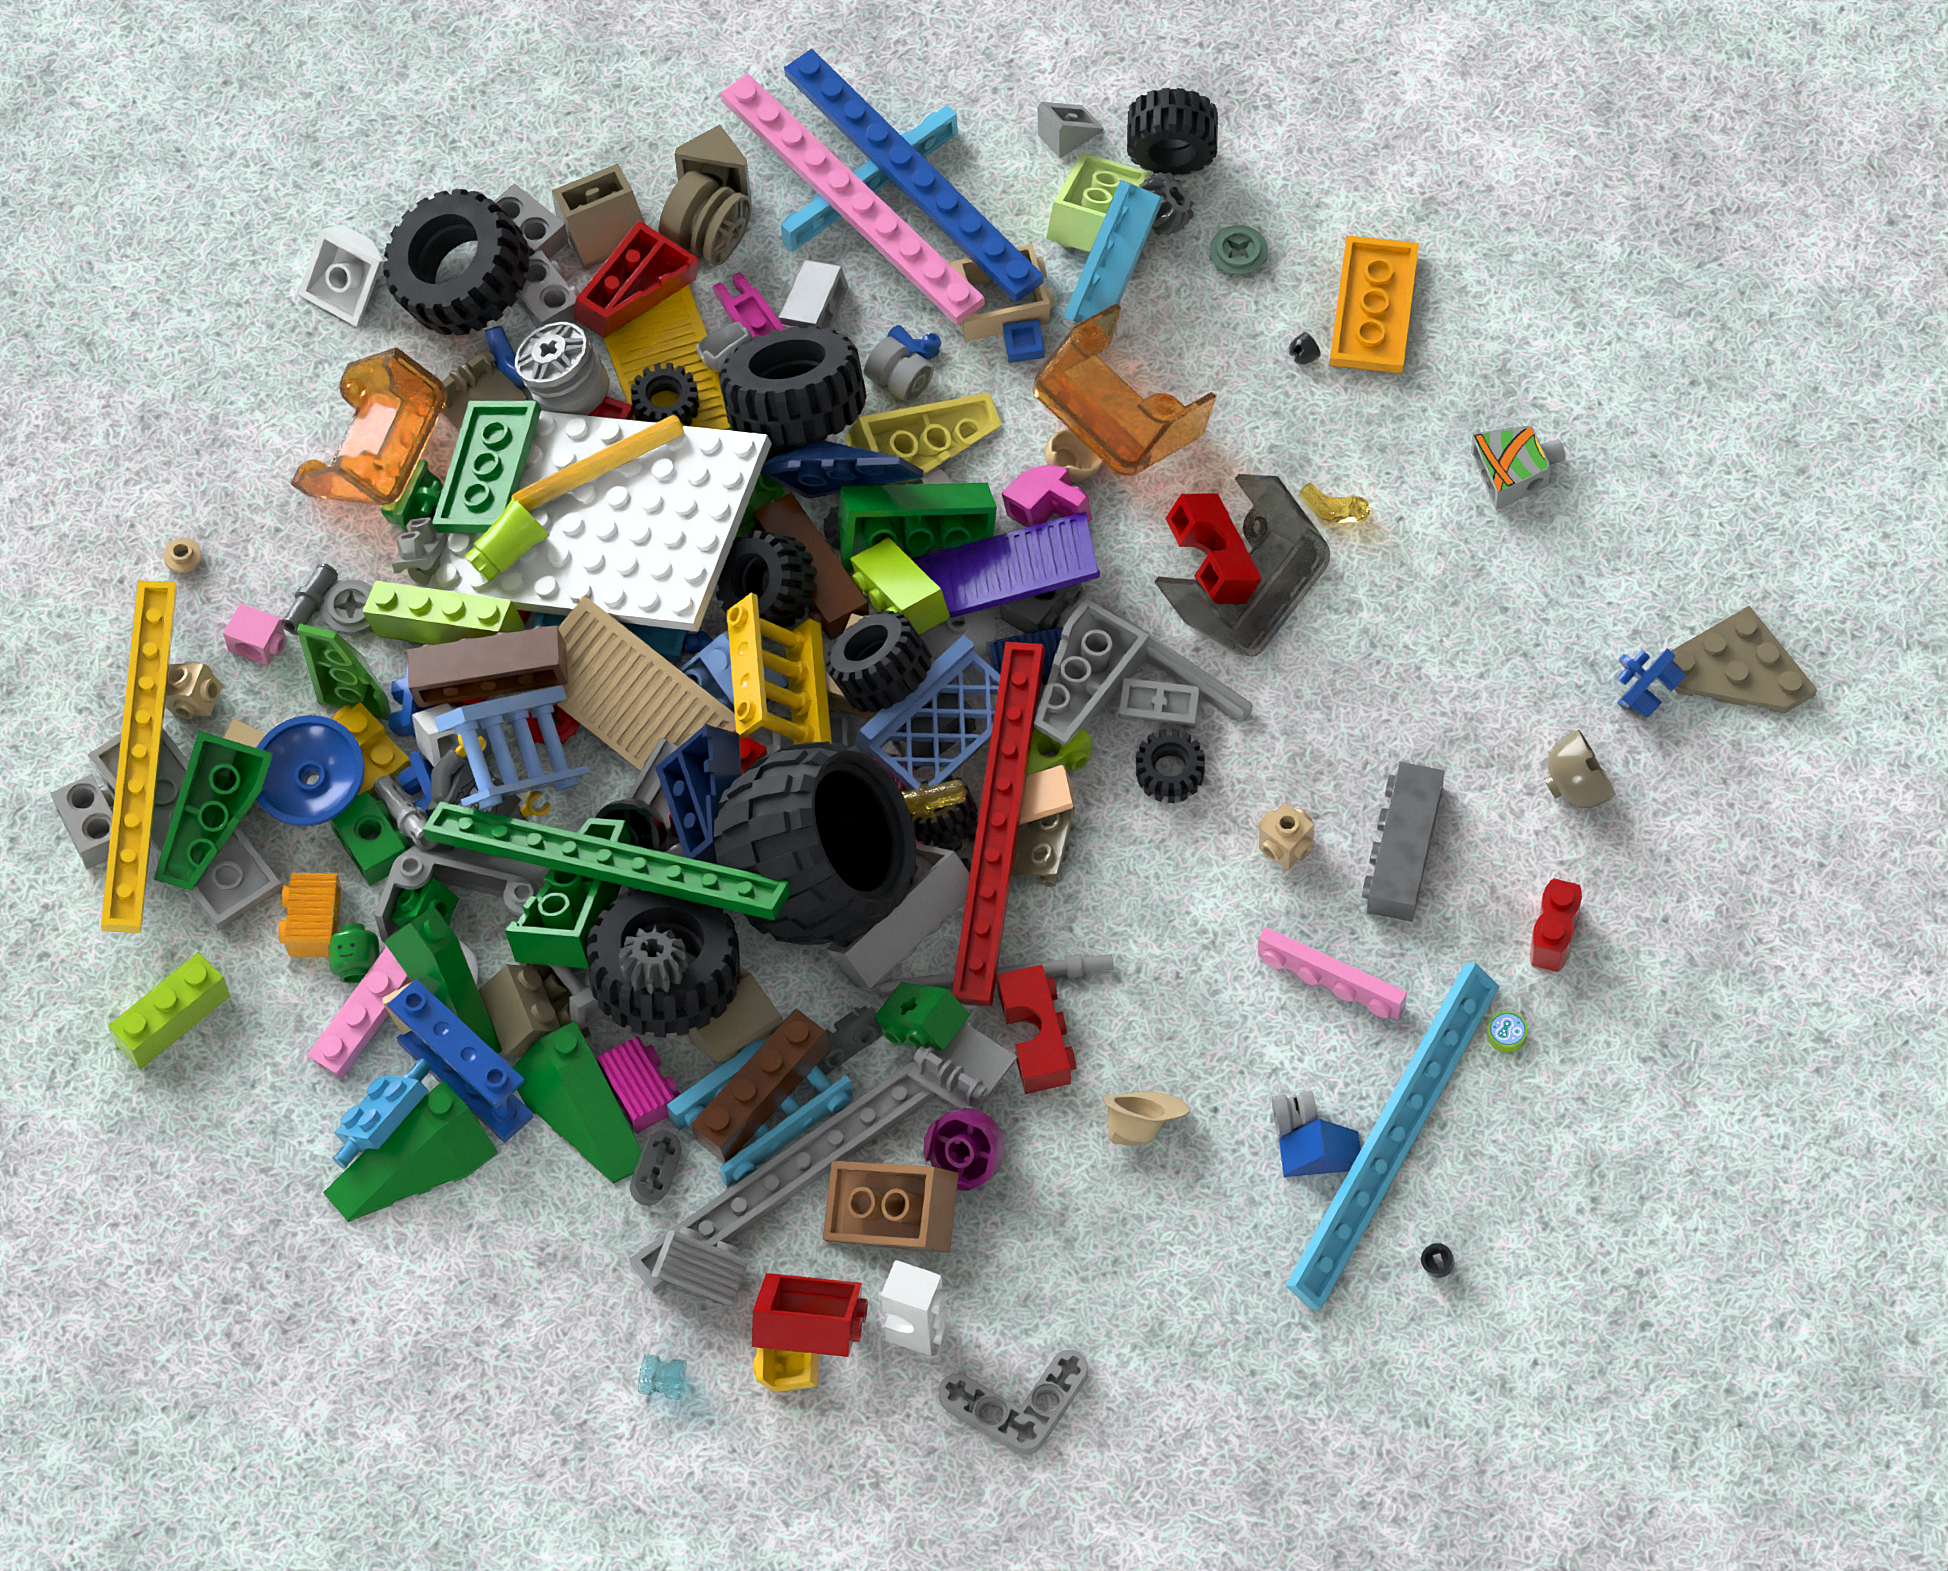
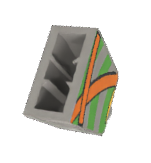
M1531 426L1479 432L1473 434L1471 454L1496 510L1547 487L1551 472L1550 465L1565 460L1562 442L1556 439L1540 444L1536 432Z

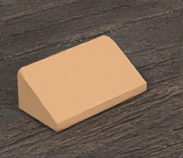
M1063 765L1026 777L1019 825L1074 807V786Z

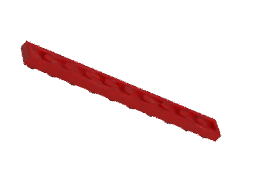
M1005 642L952 994L963 1005L992 1006L1032 744L1033 725L1036 717L1045 657L1043 644Z

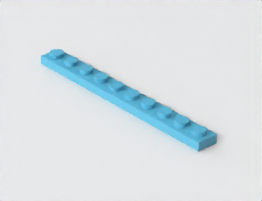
M1465 963L1285 1285L1311 1309H1322L1500 987L1476 963Z

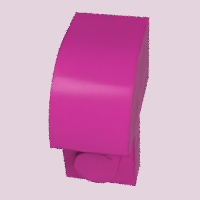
M1043 465L1031 468L1019 475L1001 493L1007 516L1025 527L1044 523L1054 513L1061 517H1066L1086 511L1088 522L1092 520L1088 496L1079 487L1072 486L1068 470L1060 466Z

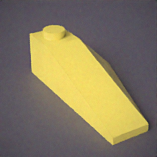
M989 392L862 416L856 420L844 437L848 446L901 457L924 470V475L993 433L1002 426V423ZM911 479V480H906V481H901V482H896V483H890V484H885V485L898 484V483L913 481V480H916V479Z

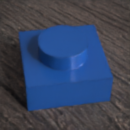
M1039 319L1003 324L1008 363L1045 358Z

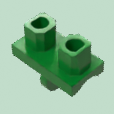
M417 459L412 469H399L395 477V487L401 495L399 499H385L381 508V513L389 523L400 525L405 533L408 532L406 525L410 520L428 518L431 511H436L441 496L440 491L443 487L441 480L429 471V464L426 460Z

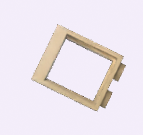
M1033 245L1016 247L1044 275V278H1047L1044 260L1042 257L1036 258ZM970 258L948 262L971 285L992 281ZM1043 283L1033 290L1032 294L1035 301L1033 303L978 315L976 312L960 323L965 342L1003 334V324L1038 319L1040 325L1049 324L1050 309L1056 307L1051 286L1045 287Z

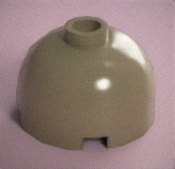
M1580 730L1564 736L1552 747L1547 759L1550 776L1544 778L1555 799L1562 796L1572 806L1592 808L1607 802L1616 793L1605 771L1600 767L1595 758V753Z

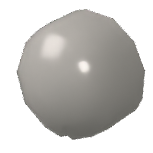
M735 322L707 335L697 344L696 350L707 368L720 372L727 356L730 353H734L736 347L742 343H749L753 337L748 328H744L740 322Z

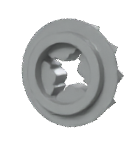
M347 580L331 587L324 595V603L321 606V613L325 624L329 625L336 633L345 632L351 637L354 632L361 630L367 633L370 624L362 611L373 587L359 580ZM351 598H353L357 608L360 609L355 610L352 618H349L346 610L342 609H347L349 603H351Z

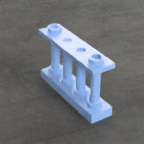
M562 685L462 706L434 718L439 733L455 730L456 735H461L479 790L478 793L461 799L463 807L479 803L482 810L503 803V797L555 785L556 791L565 790L578 785L577 778L591 772L589 765L569 769L551 715L554 712L553 705L567 700ZM528 713H531L533 719L537 718L554 770L552 774L544 775L526 720L529 718ZM504 718H506L507 724H512L529 776L527 780L519 781L501 726L504 723ZM478 724L481 725L482 730L486 729L504 785L493 786L475 731L479 728Z

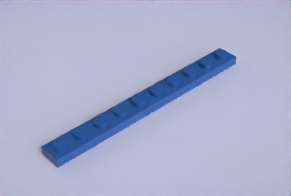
M812 48L784 67L785 77L1015 303L1044 283V275Z

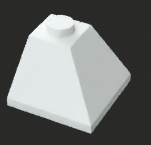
M345 225L321 229L298 295L356 327L359 326L383 263V259L374 242Z

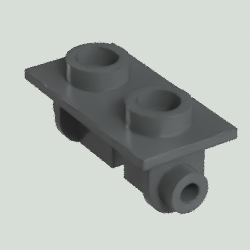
M866 1006L860 1009L855 1007L852 1009V1012L834 1023L836 1032L832 1033L828 1029L825 1030L831 1050L817 1064L825 1075L883 1036L881 1025L874 1018L876 1013L873 1007L869 1009Z

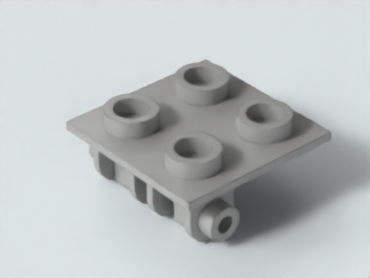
M964 1023L943 1051L935 1050L932 1047L926 1049L921 1046L913 1058L917 1062L907 1076L958 1109L969 1108L978 1110L1018 1059V1056Z

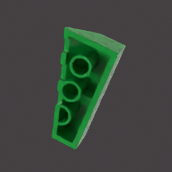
M988 482L841 486L838 528L842 566L847 573L854 572L850 558L887 538H890L906 555L910 554L911 558L926 555L925 551L943 546L947 550L993 537L997 506Z

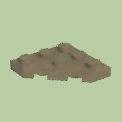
M1750 605L1671 650L1676 655L1673 661L1686 675L1674 689L1677 694L1687 696L1696 694L1716 698V701L1741 706H1747V704L1770 708L1769 711L1784 714L1816 696L1817 688Z

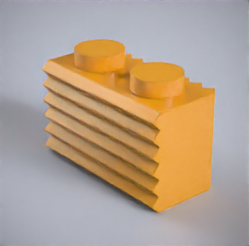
M291 873L290 885H284L282 890L283 908H287L286 920H280L279 942L285 943L290 957H329L328 946L331 936L338 932L342 889L338 873Z

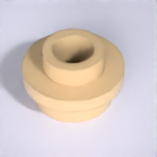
M179 538L166 546L163 558L166 566L171 571L184 574L191 572L199 565L201 551L195 541L188 538ZM181 551L188 552L183 557L176 556V554Z

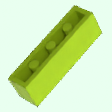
M375 581L362 611L376 636L438 645L456 642L463 638L475 639L493 636L500 632L523 631L525 626L512 600Z

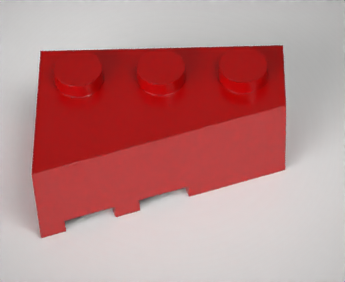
M638 220L576 298L574 319L599 336L606 338L697 279L699 258Z

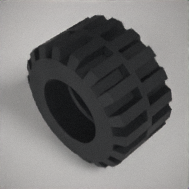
M1161 88L1158 91H1149L1147 95H1140L1136 98V102L1131 103L1127 123V154L1131 157V161L1134 164L1140 165V168L1143 170L1153 171L1155 174L1170 172L1172 175L1191 174L1192 171H1200L1204 169V166L1210 165L1213 162V158L1217 155L1218 112L1217 107L1214 103H1210L1208 97L1200 96L1198 92L1193 90L1186 91L1183 88Z
M748 531L742 533V537L736 536L716 584L719 587V591L716 592L717 600L724 602L721 606L722 610L727 614V610L750 593H754L758 597L760 618L782 628L783 626L790 627L795 624V618L801 619L806 614L805 606L811 607L814 600L811 598L812 591L817 589V583H813V577L817 575V569L811 566V562L814 559L811 553L805 552L806 546L802 542L795 541L796 538L762 531ZM768 567L770 579L767 590L763 594L762 578Z
M885 611L882 614L877 612L869 617H864L845 629V632L838 636L834 641L835 644L829 649L827 653L829 657L826 659L825 665L828 674L854 709L857 708L861 712L868 710L870 712H878L882 708L888 709L894 704L902 702L909 694L914 693L919 688L918 685L927 677L926 672L931 668L932 663L930 659L932 655L904 614Z

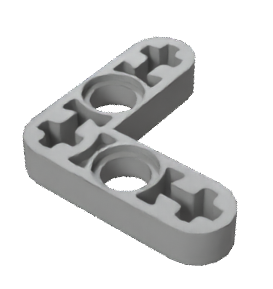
M1075 1350L1059 1352L1053 1358L1021 1407L1016 1406L963 1374H951L941 1381L939 1401L947 1412L1012 1451L1021 1455H1031L1043 1446L1088 1377L1087 1361L1080 1352ZM1073 1362L1077 1364L1078 1375L1072 1373L1068 1375L1064 1381V1389L1069 1390L1066 1393L1058 1385L1063 1375L1061 1365L1070 1366ZM960 1386L964 1387V1396L972 1402H975L977 1395L981 1396L975 1402L972 1413L968 1412L970 1409L969 1402L963 1398L958 1397L955 1401L950 1400V1392L948 1391L950 1388L957 1390ZM1043 1394H1053L1060 1403L1055 1410L1045 1412L1037 1407L1036 1401ZM987 1406H996L1002 1410L1003 1417L995 1424H988L980 1418L981 1411ZM1010 1417H1015L1013 1419V1426L1021 1431H1026L1028 1427L1033 1428V1437L1035 1439L1027 1438L1023 1443L1019 1442V1433L1008 1426ZM1008 1426L1007 1433H1003L1002 1431Z

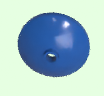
M317 715L291 718L271 729L256 747L274 753L263 790L256 800L266 813L282 823L299 827L326 823L342 814L353 803L360 792L365 774V761L361 747L353 734L335 720ZM311 776H319L315 784H307Z

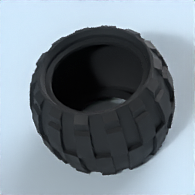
M829 741L794 744L771 752L743 770L744 774L735 779L729 789L724 791L718 803L719 812L717 819L714 820V841L718 865L760 874L762 877L773 881L786 880L790 884L791 893L775 921L743 913L749 923L762 934L770 933L776 941L799 945H823L829 942H838L860 935L876 923L881 922L907 897V887L913 883L916 870L917 848L911 814L904 796L892 776L881 763H877L865 750L857 746L849 748L843 743L830 744Z

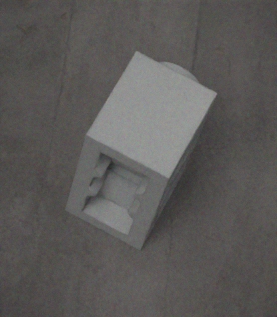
M515 183L494 200L510 218H515L512 220L523 232L522 236L527 240L529 248L527 257L542 250L549 260L569 243L566 224Z
M542 250L528 257L530 259L529 270L523 274L526 282L523 290H518L515 296L518 298L516 302L537 329L556 322L577 323L578 321L574 319L576 298L580 294L578 289L574 285L570 287L567 285L559 264L555 260L549 261Z
M90 774L51 792L55 807L86 870L107 861L113 816L110 807L114 805V800L107 785L104 784L99 787L93 774ZM84 803H92V805L87 808H79ZM99 833H108L103 838L94 839V837Z

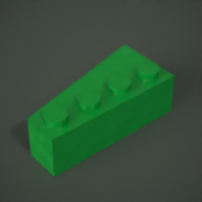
M588 818L578 831L581 834L633 845L625 820ZM550 869L543 878L545 885L536 897H529L523 905L524 913L517 922L512 921L505 930L515 962L589 968L587 947L589 946L588 936L590 930L596 925L595 920L604 910L609 911V904L617 899L622 885Z

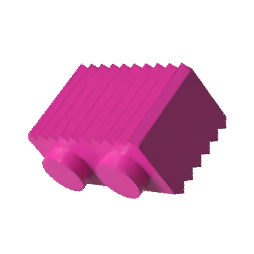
M635 1036L632 1040H627L625 1044H620L611 1051H606L597 1057L598 1065L615 1099L636 1133L669 1117L667 1104L677 1098L680 1093L672 1077L669 1075L663 1078L657 1067L662 1064L651 1044L645 1047L639 1036Z

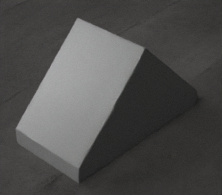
M1041 102L1037 107L1038 136L1059 158H1062L1104 130L1083 105Z

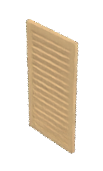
M585 595L581 596L580 601L558 627L566 644L568 684L562 685L567 700L556 705L640 771L644 768L661 737L680 747L705 724L729 731L736 730L734 712Z

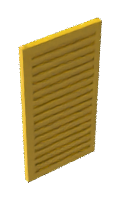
M689 285L603 339L627 403L632 404L631 386L632 384L635 385L634 379L638 374L643 377V369L648 367L653 372L655 371L654 364L660 363L661 369H666L667 363H673L675 371L680 365L685 368V374L690 372L693 375V380L696 381L699 408L697 407L698 414L696 418L691 417L692 424L689 427L729 431L732 429L728 423L719 383L720 372L707 368L696 350L697 344L707 336ZM661 391L652 396L651 402L656 406L666 407L676 403L679 400V395L673 391ZM633 413L632 419L633 421H637Z

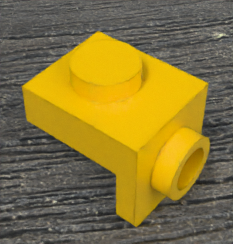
M757 1348L756 1357L753 1360V1372L756 1381L773 1392L818 1387L819 1354Z

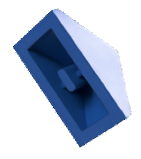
M1318 1119L1279 1138L1283 1177L1348 1172L1361 1151L1358 1131L1322 1119Z

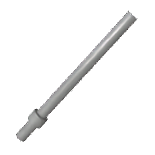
M1081 954L1066 955L1065 960L998 967L997 974L1043 964L1046 977L1067 975V978L1071 979L1083 977V973L1114 970L1112 954L1082 958ZM955 973L887 980L879 985L880 997L890 996L900 982L952 989Z

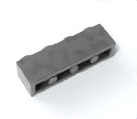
M1399 761L1397 774H1389L1385 797L1391 798L1389 809L1381 808L1377 830L1383 831L1381 843L1373 842L1369 864L1375 865L1373 876L1366 875L1361 898L1368 899L1367 913L1413 922L1443 790L1445 770Z

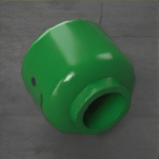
M359 923L343 925L341 931L331 936L328 946L331 972L340 977L341 982L349 984L360 983L380 956L377 935L369 930H365V926Z

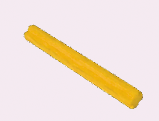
M676 415L669 416L513 493L511 499L514 498L527 511H530L682 436L685 433L683 425Z

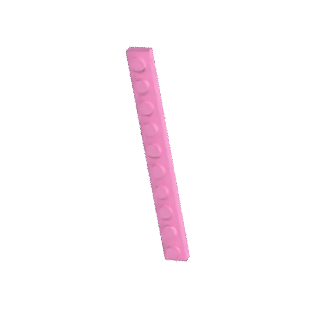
M747 73L720 93L722 103L954 324L959 325L985 305L984 296L753 77Z

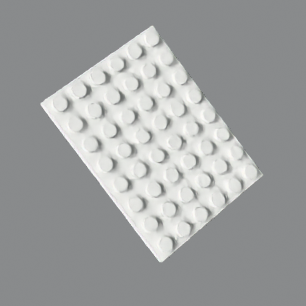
M541 411L518 491L655 423ZM683 426L685 433L682 436L528 511L550 536L526 552L503 574L499 572L490 583L465 558V555L475 547L473 544L484 533H450L439 558L441 567L438 568L435 575H432L427 588L512 600L516 610L565 616L569 615L580 601L581 596L585 595L618 622L698 632L772 443L766 434Z

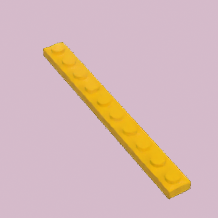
M138 580L101 918V928L104 932L142 933L177 596L176 582Z

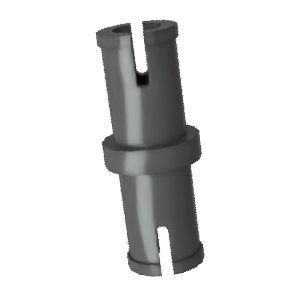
M318 563L306 585L299 587L295 593V602L281 620L286 631L298 635L297 629L299 624L306 625L314 612L321 610V606L324 603V595L338 578V573L333 567L325 563Z

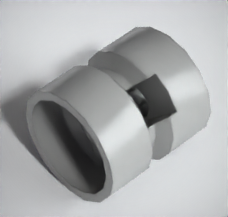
M891 336L884 338L877 344L869 355L864 368V375L882 388L888 387L891 394L906 404L914 402L926 389L934 372V365L917 353L909 355V348Z

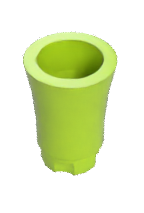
M512 498L498 519L473 544L475 547L465 555V558L490 583L499 572L503 574L526 552L550 535L517 500Z

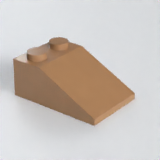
M832 1161L823 1240L950 1253L959 1173L930 1166Z

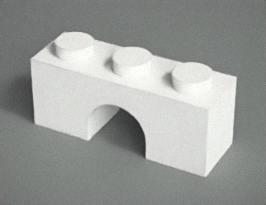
M895 1260L881 1293L882 1311L889 1313L884 1325L886 1341L929 1356L932 1355L936 1344L943 1345L949 1330V1323L945 1322L948 1307L944 1306L947 1292L943 1291L942 1275Z

